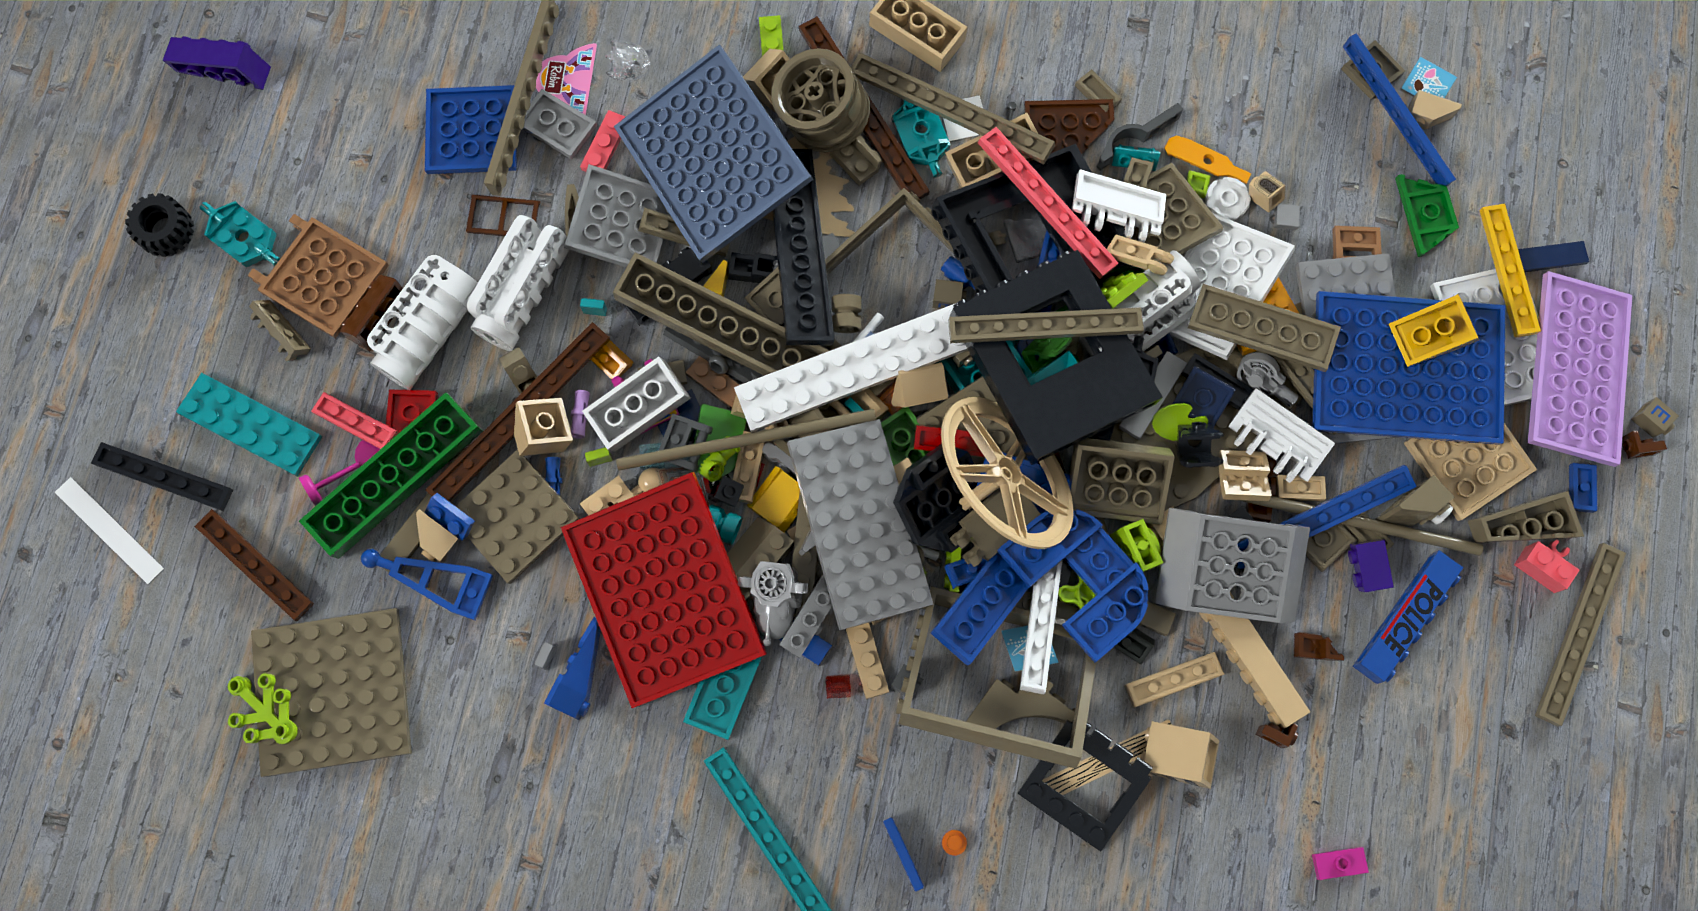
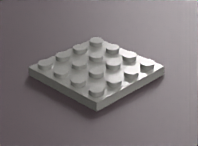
M588 164L564 248L623 267H627L635 252L657 263L663 238L638 231L644 208L667 215L670 214L651 184Z

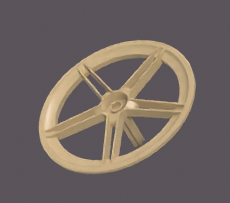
M968 397L953 404L943 419L941 440L949 471L964 496L959 500L962 509L966 511L973 508L994 530L1007 539L1025 547L1047 549L1063 541L1072 526L1073 501L1067 479L1055 455L1039 462L1049 481L1053 494L1051 495L1022 474L1020 466L1026 456L1023 449H1021L1015 461L1012 458L1020 446L1019 441L1015 440L1005 456L977 418L983 417L993 420L1014 433L997 402L981 397ZM960 422L963 423L989 464L959 465L955 451V434ZM982 472H986V473H987V474H968V473H982ZM967 482L982 483L972 490ZM999 487L1009 525L999 520L981 503L983 499ZM1020 494L1054 515L1052 523L1046 531L1027 533Z

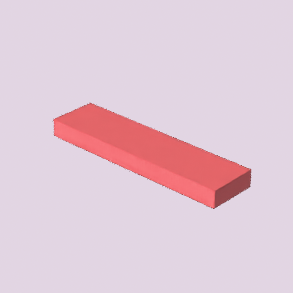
M325 392L322 393L311 410L315 415L379 449L383 448L399 434L397 430Z

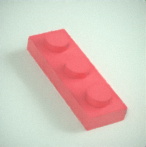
M608 110L580 165L582 171H587L588 164L606 170L621 140L614 126L623 120L625 116Z

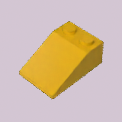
M1459 294L1389 323L1407 367L1479 341Z

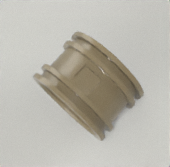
M820 48L798 53L780 68L774 79L771 94L774 110L804 147L824 153L837 151L855 141L864 130L870 115L868 94L847 61L838 53Z

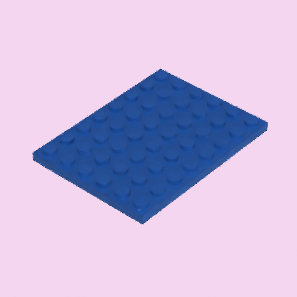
M1325 291L1317 292L1315 319L1340 326L1341 329L1327 371L1323 372L1314 369L1312 427L1321 432L1495 445L1504 444L1505 305L1463 302L1479 341L1407 367L1389 323L1443 300Z

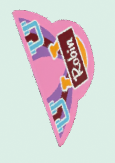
M588 44L571 51L567 56L558 55L542 61V70L538 73L536 80L537 91L540 92L543 89L586 115L597 44Z

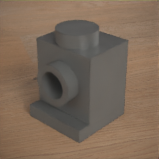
M905 664L890 687L905 696V693L901 692L904 677L909 678L911 672L906 670L907 665ZM920 673L917 676L913 696L924 680L920 677Z

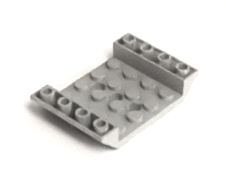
M1169 508L1161 555L1163 564L1159 567L1154 603L1192 612L1275 623L1295 622L1310 527L1292 524L1282 525ZM1241 538H1247L1249 542L1248 547L1240 551L1238 541ZM1243 562L1245 565L1243 573L1236 575L1234 572L1235 564ZM1234 586H1239L1241 588L1240 596L1234 599L1231 598L1230 590Z

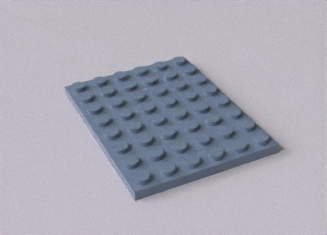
M720 44L614 126L688 244L702 263L813 180Z

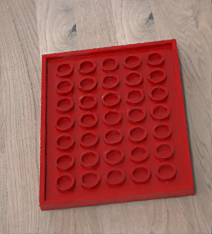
M694 472L560 527L631 708L767 654Z

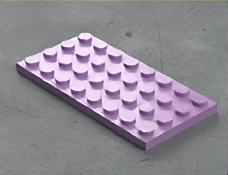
M1550 271L1543 274L1539 312L1541 332L1537 334L1528 433L1529 444L1612 467L1620 465L1632 295Z

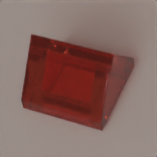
M850 675L826 677L827 699L851 697Z

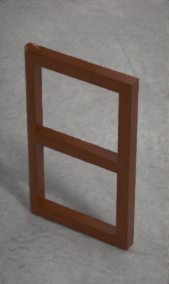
M472 194L466 232L506 236L508 231H504L508 203L534 205L532 219L537 222L540 201ZM477 200L502 202L498 230L472 228Z

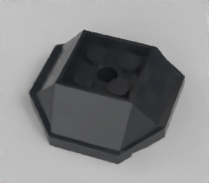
M942 444L906 469L902 481L897 487V494L893 501L913 544L946 552H953L959 547V545L955 546L952 543L950 537L962 529L959 521L973 510L971 508L965 511L959 503V500L964 496L949 471ZM955 447L959 465H975L968 451ZM978 482L967 483L973 490L977 486Z

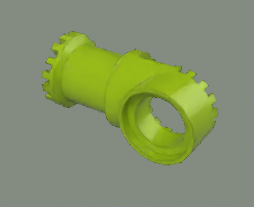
M740 447L710 453V456L703 461L704 464L701 463L700 474L712 482L720 479L724 472V467L727 465L726 461L735 453H739L741 451ZM715 465V468L713 469L714 471H711L710 474V469Z

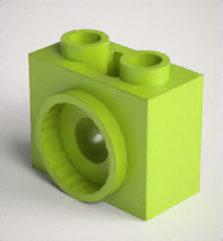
M1144 519L1126 525L1109 535L1133 563L1137 562L1143 573L1163 564L1160 556L1159 541L1154 532L1147 527Z

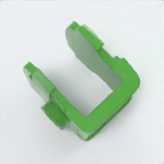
M1072 337L1034 339L1022 351L1024 362L1032 374L1057 359L1056 356L1071 343ZM1035 355H1039V359L1037 361L1035 359ZM1074 356L1077 362H1079L1078 356Z

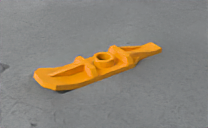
M1176 135L1169 138L1165 146L1168 156L1181 159L1215 176L1235 178L1247 184L1251 173L1234 166L1227 156L1190 139ZM1209 159L1211 164H1206L1203 160Z

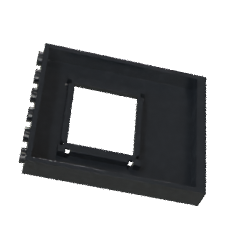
M1073 144L1051 153L1045 164L1035 160L1029 162L1072 210L1076 177L1079 170L1092 173L1077 145ZM1004 172L939 196L931 207L933 218L939 222L944 238L949 240L955 258L960 260L966 278L971 280L975 288V294L982 290H987L988 292L994 289L1001 281L1008 280L1009 282L1013 280L980 220L1028 201L1025 195ZM1035 208L1060 254L1066 251L1074 252ZM1073 212L1081 220L1082 213ZM1105 212L1104 224L1100 231L1094 229L1096 215H1090V222L1087 228L1106 249L1115 235L1124 237L1125 228L1123 225L1106 221L1107 212ZM1117 261L1118 265L1101 279L1090 268L1089 270L1096 282L1099 283L1112 275L1116 276L1135 266Z
M1076 250L1072 253L1066 251L1060 254L1057 260L1052 262L1044 261L1031 272L1025 270L1015 277L1016 279L1012 281H1001L994 289L988 292L987 290H982L969 301L963 299L953 305L950 317L1034 313L1062 299L1069 311L1112 308L1081 254ZM1127 334L1085 336L1094 353L1093 356L1033 385H1030L1006 341L965 343L1031 465L1156 405L1163 398Z

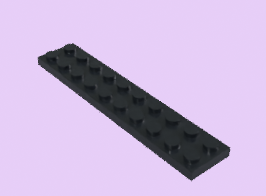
M793 149L813 180L773 210L786 345H833L835 339L812 149Z

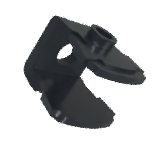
M1204 422L1178 425L1177 458L1180 464L1187 468L1217 467L1223 464V459L1212 455L1211 441L1212 439L1224 437V434L1219 430L1213 429L1212 424ZM1188 440H1201L1197 446H1190L1188 444Z

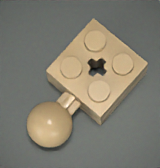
M648 468L639 476L638 485L629 490L620 476H617L582 501L580 505L589 516L669 482L668 477L659 468Z

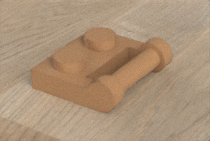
M1334 226L1332 229V259L1356 257L1343 256V250L1369 251L1372 255L1382 254L1380 227Z

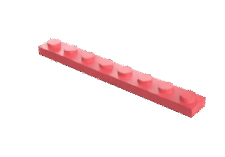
M997 127L979 139L978 144L1067 244L1074 251H1079L1086 265L1099 279L1118 265L1117 260Z

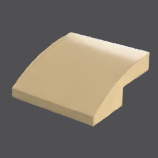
M1220 450L1219 457L1224 460L1223 464L1219 465L1223 500L1269 501L1272 494L1267 477L1270 473V467L1266 453L1254 451L1249 455L1246 451Z

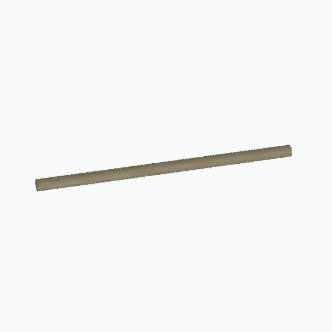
M874 409L619 458L616 459V464L620 471L876 421Z
M1271 496L1269 501L1239 500L1296 514L1315 507ZM1357 515L1339 523L1480 556L1483 552L1482 544Z

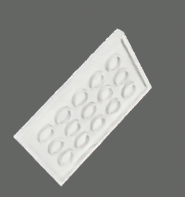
M1214 214L1222 224L1223 231L1188 250L1184 258L1198 275L1201 287L1203 284L1263 302L1295 251V245ZM1201 287L1191 294L1195 299V303L1197 302ZM1183 303V304L1181 305V307L1185 306V307L1187 308V307H1189V304H1188V305H1185V304ZM1170 315L1161 318L1162 323H1169L1173 320V317ZM1191 316L1169 332L1171 336L1225 360L1229 358L1237 345L1188 329Z
M1496 269L1436 282L1430 286L1435 300H1446L1459 294L1462 302L1505 305ZM1533 302V305H1534V308H1535V312H1536V315H1537V319H1538V322H1539V315H1538V313H1537L1535 304H1534V302ZM1506 305L1504 406L1532 400L1537 334L1514 337Z

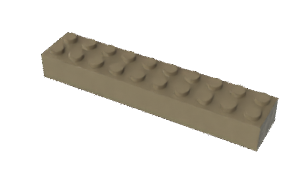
M636 252L613 290L616 301L764 376L830 351L820 345H786L784 327Z

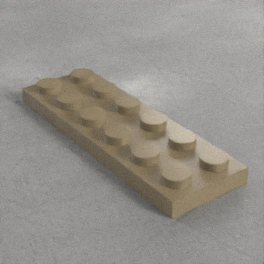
M1203 284L1188 325V329L1326 372L1341 329L1340 326Z

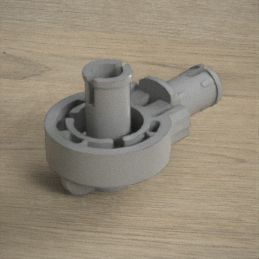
M1255 352L1246 355L1240 361L1237 377L1239 381L1252 389L1257 388L1267 396L1275 395L1287 407H1291L1299 397L1283 384L1286 377L1279 372L1280 369L1277 361L1270 355Z

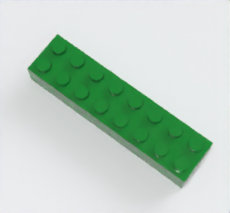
M445 392L301 518L299 522L329 556L339 559L479 436L483 430Z

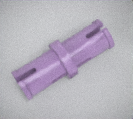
M585 390L575 391L574 407L570 414L572 417L571 434L576 439L585 438L587 418L582 411L588 407L590 392Z

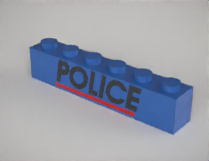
M1440 550L1430 554L1360 654L1353 667L1376 684L1390 681L1396 673L1394 668L1397 663L1403 662L1408 656L1409 651L1407 649L1410 644H1414L1419 640L1422 635L1420 630L1424 624L1428 625L1434 618L1435 613L1433 611L1437 605L1441 606L1448 598V594H1446L1448 589L1454 587L1461 579L1459 573L1463 567Z

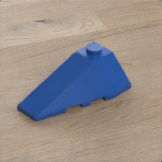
M593 617L579 641V652L571 654L567 661V672L563 675L559 674L544 704L577 720L581 716L584 717L590 707L588 701L591 694L601 631L595 617Z

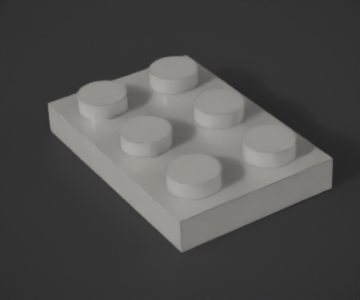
M541 89L530 103L522 130L572 160L595 130L597 123Z

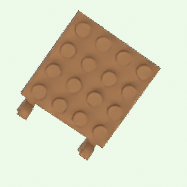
M293 214L289 222L293 224L294 228L301 231L267 277L254 268L248 276L260 285L258 291L336 339L342 329L343 322L352 315L357 302L364 298L371 282L376 280L379 275H382L389 265L386 261L315 218L311 217L307 222Z

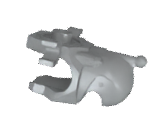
M760 561L752 577H738L739 587L751 588L750 593L754 603L753 612L756 614V626L759 632L765 636L763 644L769 646L771 645V639L783 638L793 623L796 608L801 607L802 594L808 593V583L798 582V572L794 567H790V564Z

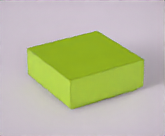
M1189 170L1186 181L1200 198L1205 199L1211 176Z
M606 447L585 453L586 461L590 467L613 461L611 452Z

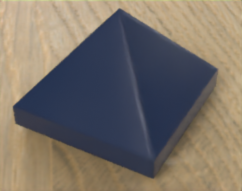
M1170 333L1152 345H1158L1162 351V354L1157 356L1159 362H1161L1167 351L1173 355L1179 353Z

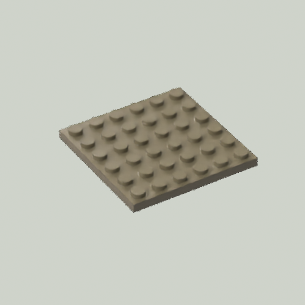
M387 609L251 631L255 695L263 702V688L259 687L258 678L264 673L274 675L276 679L274 692L281 688L287 689L291 693L289 720L298 729L296 738L288 744H279L274 738L258 742L261 777L412 754L399 609ZM274 701V714L279 718V703ZM267 722L257 723V729L259 730L272 728Z

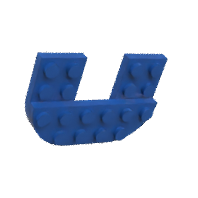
M1076 509V511L1073 510V522L1068 535L1057 545L1047 549H1034L1008 540L997 552L1029 588L1063 559L1070 565L1096 596L1063 623L1062 626L1092 661L1096 663L1142 621L1148 607L1149 589L1146 577L1137 562L1133 563L1102 528L1103 524L1090 514ZM1048 511L1039 515L1026 525L1027 533L1046 531L1051 525L1054 515Z

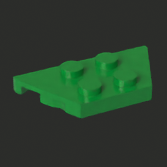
M1400 174L1395 178L1417 256L1422 257L1459 228L1447 186L1431 184L1421 179H1418V181L1405 178V175Z

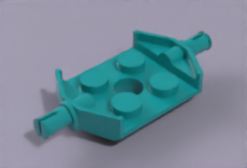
M903 100L904 104L892 115V123H895L906 154L912 164L928 165L933 177L936 178L937 175L939 177L942 175L938 161L945 155V152L950 150L951 145L940 117ZM918 125H924L927 131L919 133L915 128Z
M236 201L214 209L207 202L202 203L204 206L200 205V210L209 215L204 235L243 266L249 267L262 260H268L275 266L281 259L272 252L276 232L241 207ZM242 233H248L249 236L245 241L240 242L238 240Z

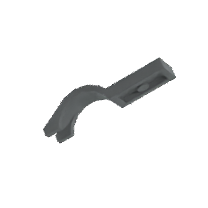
M1176 103L1143 126L1139 124H1126L1118 127L1110 135L1097 168L1101 171L1110 165L1109 159L1113 157L1112 145L1115 142L1124 138H1134L1145 142L1177 121L1182 114V106Z

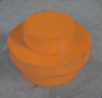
M951 830L945 833L942 838V847L946 853L957 856L965 851L967 840L962 832Z

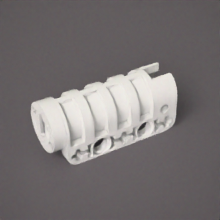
M519 215L514 220L467 302L468 312L476 318L471 326V330L487 342L507 351H512L520 338L518 333L521 327L527 326L531 319L529 313L533 307L539 305L542 299L541 292L544 288L549 287L553 280V271L555 268H560L569 252V249L564 248L567 236L561 229L547 225L541 231L534 219L524 215Z
M1175 250L1170 252L1174 256L1173 262L1169 265L1162 263L1167 267L1166 274L1159 275L1152 273L1149 269L1145 270L1143 273L1148 278V281L1113 308H1141L1144 331L1142 334H1127L1131 343H1134L1135 336L1143 337L1142 351L1148 349L1192 316L1196 305L1195 299L1191 294L1201 287L1199 277L1190 263ZM1183 303H1184L1185 305H1188V304H1189V307H1187V308H1186L1185 306L1181 307V305H1182ZM1166 315L1173 317V320L1169 323L1161 322V318ZM1148 331L1152 332L1153 334H1144V332ZM1080 337L1079 342L1093 356L1094 353L1085 337Z
M428 256L370 332L367 343L377 353L370 364L396 384L411 390L419 376L428 367L435 354L444 345L446 339L455 330L462 317L468 311V299L478 282L440 256ZM438 263L439 268L432 270L430 266ZM420 280H425L426 283L422 290H416V283ZM412 291L417 297L412 296L410 292ZM404 301L411 302L409 306L403 305ZM399 310L400 312H403V314L400 315L396 311ZM393 317L399 318L394 328L387 326L389 319ZM383 328H384L389 334L384 333V332L382 331ZM378 338L383 341L381 344H376L375 340Z

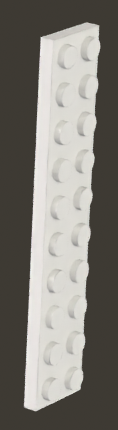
M953 305L734 387L751 433L897 378L899 375L898 371L900 370L910 371L967 351L965 343H950L948 319Z

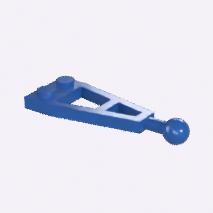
M374 549L365 550L361 555V562L365 567L374 568L379 566L390 570L389 575L450 612L476 621L493 578L492 574L468 566L396 557L394 561L381 557L379 552ZM403 565L424 568L418 584L400 574ZM434 570L466 574L454 605L427 590Z

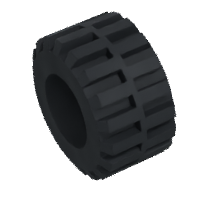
M152 193L148 194V198H139V203L136 204L134 202L132 204V211L128 210L127 212L129 219H125V224L128 226L126 230L131 235L132 240L148 253L150 252L155 256L160 254L162 257L168 256V253L174 255L177 254L176 250L180 249L182 251L185 248L183 245L185 243L189 244L191 241L189 236L194 233V230L191 228L194 226V222L191 220L192 217L171 196H164L161 193H157L155 196ZM163 218H168L167 224L163 229L152 233L156 222Z

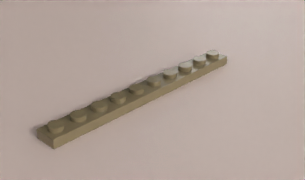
M541 0L484 181L485 186L492 195L501 196L502 189L506 186V176L513 163L514 151L518 147L519 134L525 124L524 118L527 110L530 108L532 93L536 89L538 73L542 70V60L548 50L549 38L553 34L555 18L559 15V8L554 0Z
M862 53L858 55L851 67L858 79L981 136L997 127L1020 154L1042 164H1045L1055 147V141Z

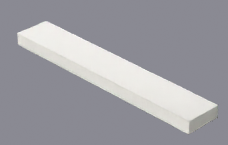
M1062 561L1033 586L1020 690L1043 695L1046 692Z

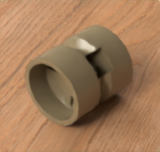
M855 294L834 295L831 307L832 312L835 313L832 316L833 331L837 333L860 332L861 316L858 313L862 311L861 296Z

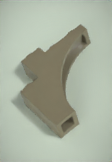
M1049 676L1044 695L1020 689L1016 693L1013 691L1015 687L1008 681L996 679L965 722L996 729L1013 720L1039 717L1056 720L1065 724L1067 719L1071 722L1074 720L1075 708L1071 710L1064 705L1066 701L1056 693L1052 695L1049 693L1054 686L1050 682L1051 678Z

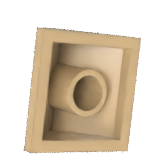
M942 362L910 371H898L899 375L896 378L891 401L892 406L906 408L948 399Z

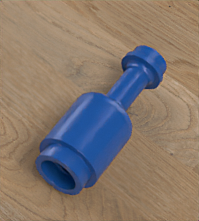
M950 256L941 268L944 276L951 281L963 282V289L970 286L975 290L971 280L966 278L960 260Z

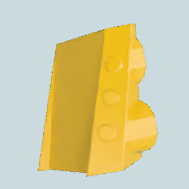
M775 466L755 493L753 503H748L747 506L765 521L785 533L787 528L792 525L798 513L800 493L798 482L781 468Z

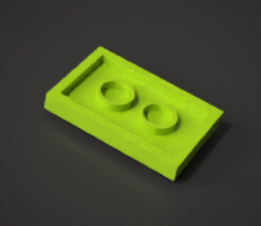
M1133 272L1127 275L1120 274L1117 277L1112 275L1102 282L1103 286L1100 289L1113 309L1145 284L1148 278L1144 273L1134 274Z

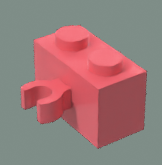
M1558 540L1552 541L1548 547L1539 541L1526 546L1514 565L1553 593L1568 589L1580 571L1562 558L1569 554L1570 548L1566 547L1561 552H1558L1556 549L1559 543Z

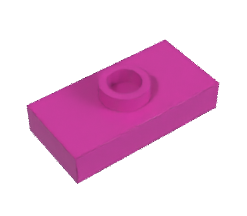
M1363 847L1312 854L1317 880L1369 873Z

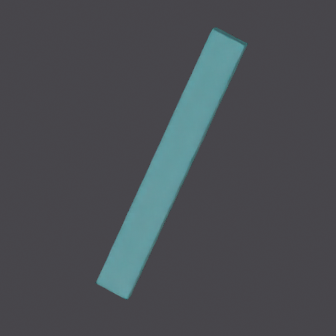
M723 747L705 759L704 763L800 910L832 911L726 749Z

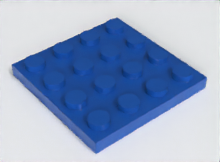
M515 85L426 89L425 172L427 174L487 172ZM516 148L512 157V166L508 171H517Z

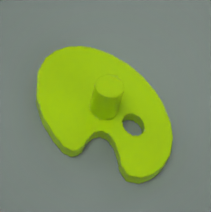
M1178 403L1158 410L1153 416L1152 426L1161 437L1177 441L1178 425H1191L1193 422L1208 424V419L1206 416L1189 418L1188 415L1192 411V406L1190 404Z

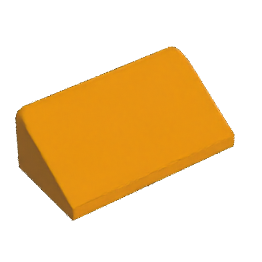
M611 340L591 359L610 379L616 376L621 377L634 364Z

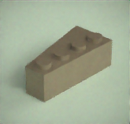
M1568 491L1554 493L1468 520L1475 543L1584 537Z

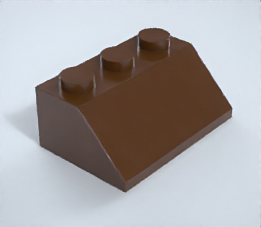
M379 275L376 280L372 281L364 298L357 302L352 315L343 322L340 332L347 339L370 352L371 348L367 343V338L403 288L398 281L383 275ZM393 318L389 319L387 326L390 324Z

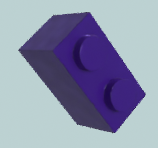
M1377 539L1350 544L1351 550H1348V557L1350 563L1354 564V586L1361 592L1394 588L1385 540Z

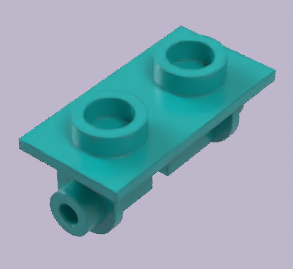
M1119 144L1113 148L1112 166L1128 168L1133 157L1153 162L1152 171H1156L1161 152L1156 151L1155 148L1138 147V150H1135L1132 146Z

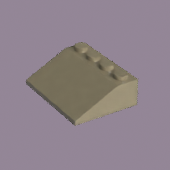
M1089 438L1074 444L1069 480L1073 510H1081L1094 517L1128 521L1144 519L1145 523L1162 525L1175 458L1170 448Z

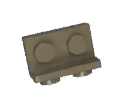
M861 135L848 146L830 152V156L859 186L877 174L882 163L880 155L866 144L865 139Z

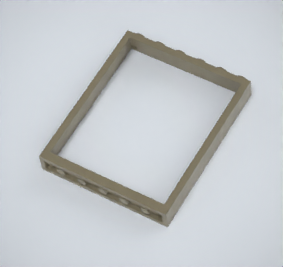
M903 188L825 259L826 272L828 275L904 205L952 253L953 248L949 240L944 238L942 228L939 222L933 218L931 209L928 207L924 208L919 203L920 199L912 191L909 193ZM836 339L833 345H825L830 351L842 347ZM896 378L884 382L881 386L878 384L869 389L880 398L896 381Z
M931 586L930 594L933 605L921 608L925 609V614H919L916 629H920V635H914L911 647L912 650L916 651L914 657L909 656L906 668L907 671H911L910 677H904L901 692L905 693V698L898 701L896 714H900L898 724L1076 769L1082 757L1096 663L1085 652L1069 748L910 708L934 605L950 608L960 596V593ZM1014 607L1003 622L1028 626L1030 611ZM1055 617L1053 634L1072 638L1062 626L1067 621L1066 619Z

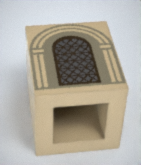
M1265 171L1260 176L1254 177L1251 180L1249 195L1253 202L1269 213L1285 200V185Z

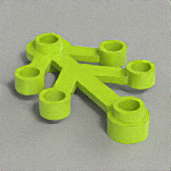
M264 673L258 678V685L260 688H263V702L251 691L252 683L249 678L236 676L228 683L230 693L234 696H241L257 712L246 715L232 713L228 718V725L231 728H242L248 724L267 722L272 727L265 730L246 729L243 734V739L246 743L255 744L260 740L274 738L279 744H288L297 736V726L289 720L291 693L289 690L281 688L274 692L276 679L272 674ZM274 701L279 703V718L274 714Z

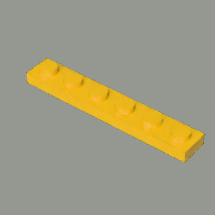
M1499 204L1482 207L1479 211L1514 337L1538 334L1541 332L1506 205Z

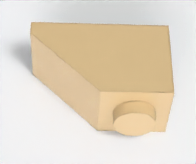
M1419 90L1412 98L1408 109L1420 127L1426 130L1452 119L1461 109L1462 104Z
M418 509L416 520L419 544L424 549L421 554L432 562L435 558L441 561L458 538Z

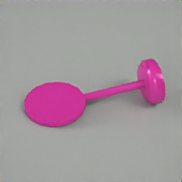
M362 440L355 449L356 463L317 484H314L308 475L299 477V480L316 506L322 501L318 489L360 468L380 449Z

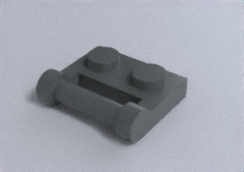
M672 413L659 451L688 445L694 429L699 431L695 444L706 442L708 434L711 435L713 428ZM701 455L692 456L689 461L681 458L666 462L697 472L699 468L697 464Z

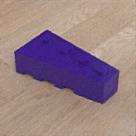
M182 36V38L171 37L162 60L179 73L203 78L207 75L222 82L227 78L235 81L236 85L245 86L247 82L253 84L255 89L260 90L264 89L271 66L256 54L249 44L243 41L228 42L222 39L213 41L206 38L191 39L186 36Z

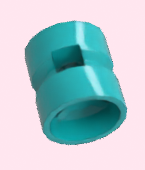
M710 505L709 510L722 542L732 545L740 530L743 516L732 512L725 514L724 509Z

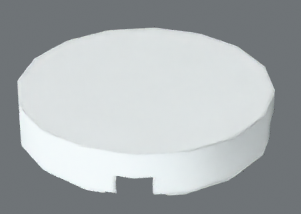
M1225 177L1217 179L1209 186L1204 200L1212 213L1235 221L1248 210L1251 197L1244 183L1235 178Z

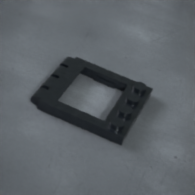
M1067 719L1052 741L1053 744L1064 747L1071 739L1073 721L1071 722ZM1087 722L1083 750L1131 783L1113 805L1110 815L1105 822L1101 823L1042 781L1055 763L1039 760L1019 789L1018 794L1101 852L1150 782L1151 777L1148 774L1153 767L1139 757L1133 763H1130L1129 761L1134 755L1132 752L1117 742L1112 749L1108 748L1113 739L1097 728L1089 735L1087 732L1092 725Z

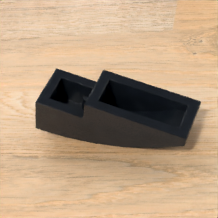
M732 252L728 280L761 283L778 267L777 256L755 253L753 256Z

